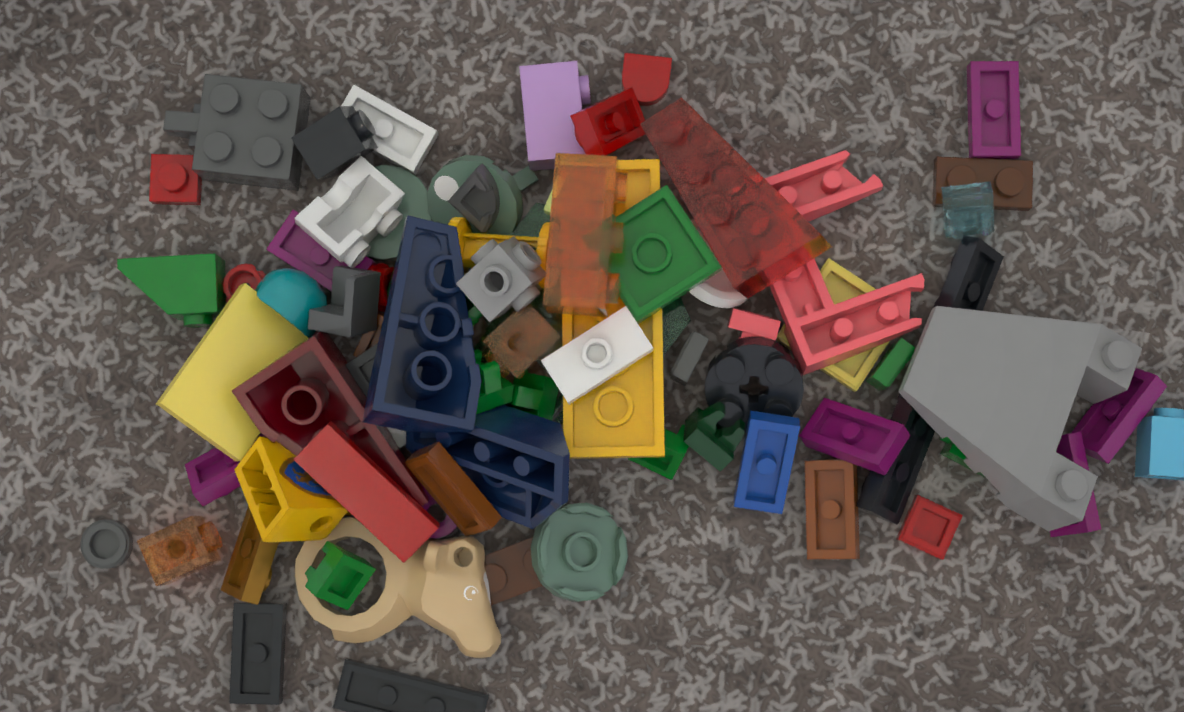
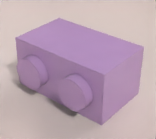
M577 61L519 66L530 170L561 168V161H587L584 149L576 140L575 127L570 115L582 110V105L591 104L588 75L579 76Z

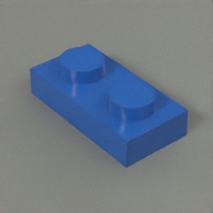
M750 411L735 487L734 507L778 514L783 513L800 430L799 418Z

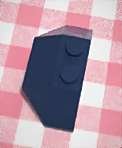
M501 405L476 414L474 430L471 433L406 431V448L412 454L421 448L440 442L502 518L534 529L568 502L570 453L560 423Z

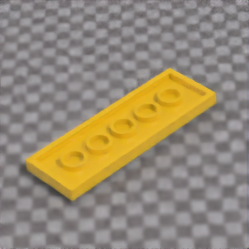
M660 159L597 160L590 162L561 161V168L563 165L608 182L610 186L591 232L561 220L562 346L625 307L582 238L660 189ZM662 309L638 324L653 346L654 351L570 405L563 396V433L569 449L570 459L665 457Z

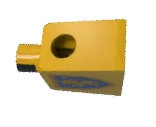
M259 436L234 471L262 541H315L328 537L344 515L350 516L352 514L293 460L296 457L293 453L277 441L274 443L267 437Z

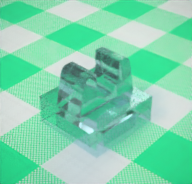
M991 182L941 187L943 227L946 238L962 239L963 235L975 234L988 236L994 232V202Z

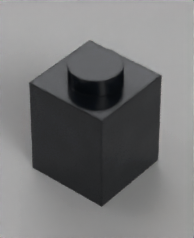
M339 106L291 138L317 180L332 178L352 165L360 156L364 157L378 148L372 138L376 134L374 126L362 110L356 111L353 106Z

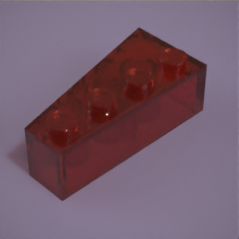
M682 97L640 124L733 288L747 299L832 248L830 243Z

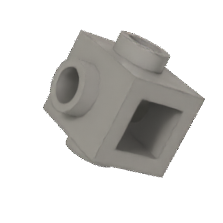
M514 236L499 244L492 239L483 245L471 257V260L476 265L456 284L483 316L491 322L505 314L512 307L518 313L529 305L540 294V291L535 286L548 274L540 266L541 259L537 252L526 242H519Z

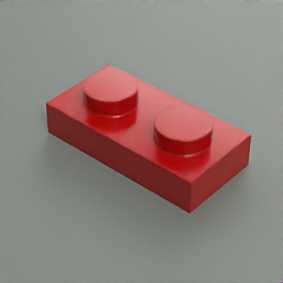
M633 87L617 92L570 115L575 127L576 140L584 149L588 162L604 157L650 132Z

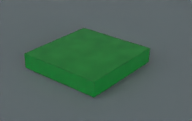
M667 185L582 238L589 252L638 324L722 271L721 265Z

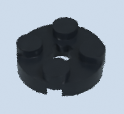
M763 337L737 339L728 344L727 349L722 351L717 357L715 355L707 367L705 376L707 404L709 407L717 402L725 405V416L717 422L721 427H730L738 419H742L745 422L746 433L750 411L793 417L803 399L804 387L801 367L797 360H793L791 355L784 351V347L774 340ZM756 376L759 377L761 385L768 387L757 395L748 394V391L742 390L740 385L748 384L749 378Z

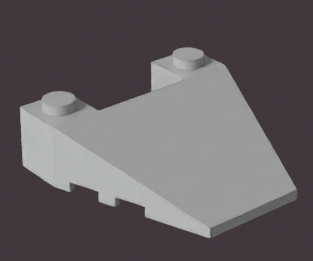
M935 306L929 314L898 392L942 439L948 437L966 456L963 461L974 473L981 472L999 491L996 494L997 498L1007 508L1043 529L1051 531L1083 521L1098 478L1095 474L1056 452L1075 397L1079 395L1090 403L1095 404L1127 391L1142 348L1103 324Z

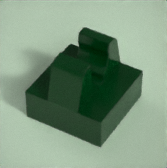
M717 402L704 410L697 407L685 419L683 442L721 472L734 459V451L745 434V422L742 419H738L730 427L718 425L717 422L725 416V405Z

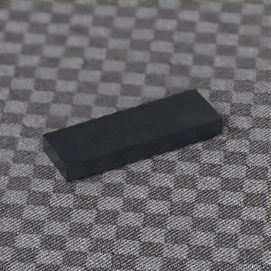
M347 658L344 662L333 708L346 712H485L490 694Z

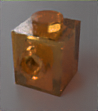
M530 303L520 312L514 311L483 340V343L490 349L484 357L488 362L496 361L499 364L502 377L505 378L511 372L516 378L521 379L562 341V336Z
M189 516L137 540L156 586L169 585L221 561L217 551L223 547L220 535L215 525L211 521L205 523L202 516Z

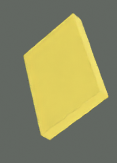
M246 283L241 284L166 388L156 405L235 462L241 461L259 436L260 431L232 393V390L308 339V337L274 309L261 301L253 288Z

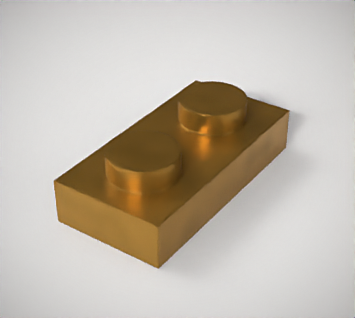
M249 506L220 590L240 601L258 605L262 592L270 584L272 577L271 565L277 547L281 542L262 541Z

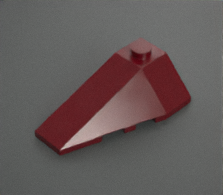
M318 331L232 390V393L260 433L274 443L277 441L295 456L332 421L421 506L429 502V498L418 479L406 466V459L388 428L362 422L367 398L345 366L348 363L328 333Z

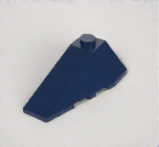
M409 215L405 219L371 372L363 423L408 432L471 433L474 430L482 381L479 364H476L474 354L472 319L468 316L465 294L456 284L464 276L456 226Z

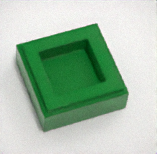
M902 337L895 341L868 376L866 382L878 391L890 387L914 354L915 347Z

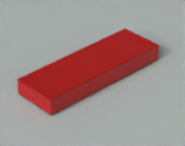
M332 421L293 459L403 563L440 526V523Z

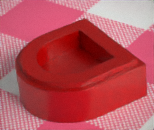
M625 53L622 89L625 90L633 87L640 106H650L658 103L665 97L669 88L672 58Z

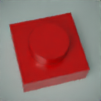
M151 154L149 202L162 205H201L202 178L192 170L194 155Z

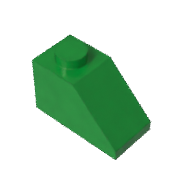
M215 253L117 259V269L168 315L178 320H183L184 327H210L213 324V318H217L227 304L226 295L223 290V279L226 275L225 260Z

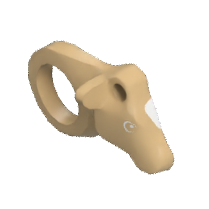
M346 517L340 520L328 537L322 540L305 541L296 558L295 580L299 600L314 620L332 630L334 640L355 644L374 641L397 628L410 616H416L431 627L452 638L459 650L469 657H491L501 643V634L491 608L489 583L484 566V545L473 536H459L443 540L428 539L403 563L355 517ZM351 537L361 538L373 545L382 556L386 569L385 588L377 603L366 612L356 615L343 614L332 608L327 601L315 597L305 587L308 582L305 572L310 566L315 568L319 566L326 554L322 548L327 541L336 544L338 541Z

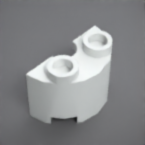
M360 156L338 177L334 186L321 198L317 196L295 217V223L339 262H345L350 268H354L368 254L371 248L369 243L378 233L386 237L400 223L403 214L397 208L401 204L405 193Z

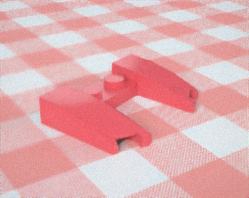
M846 150L733 189L730 201L746 242L752 244L785 323L784 334L794 358L801 367L803 375L870 350L918 329L922 325V318L909 319L911 292H922L924 289L925 279L922 273L834 304L801 225L877 193L883 188L881 179L875 174L865 183H862L842 166L850 156V153Z

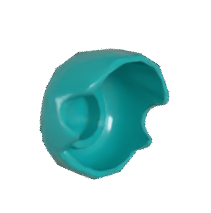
M292 268L276 269L265 275L255 289L257 297L293 324L305 336L309 338L314 335L316 330L308 329L309 309L327 305V296L318 282L305 272Z

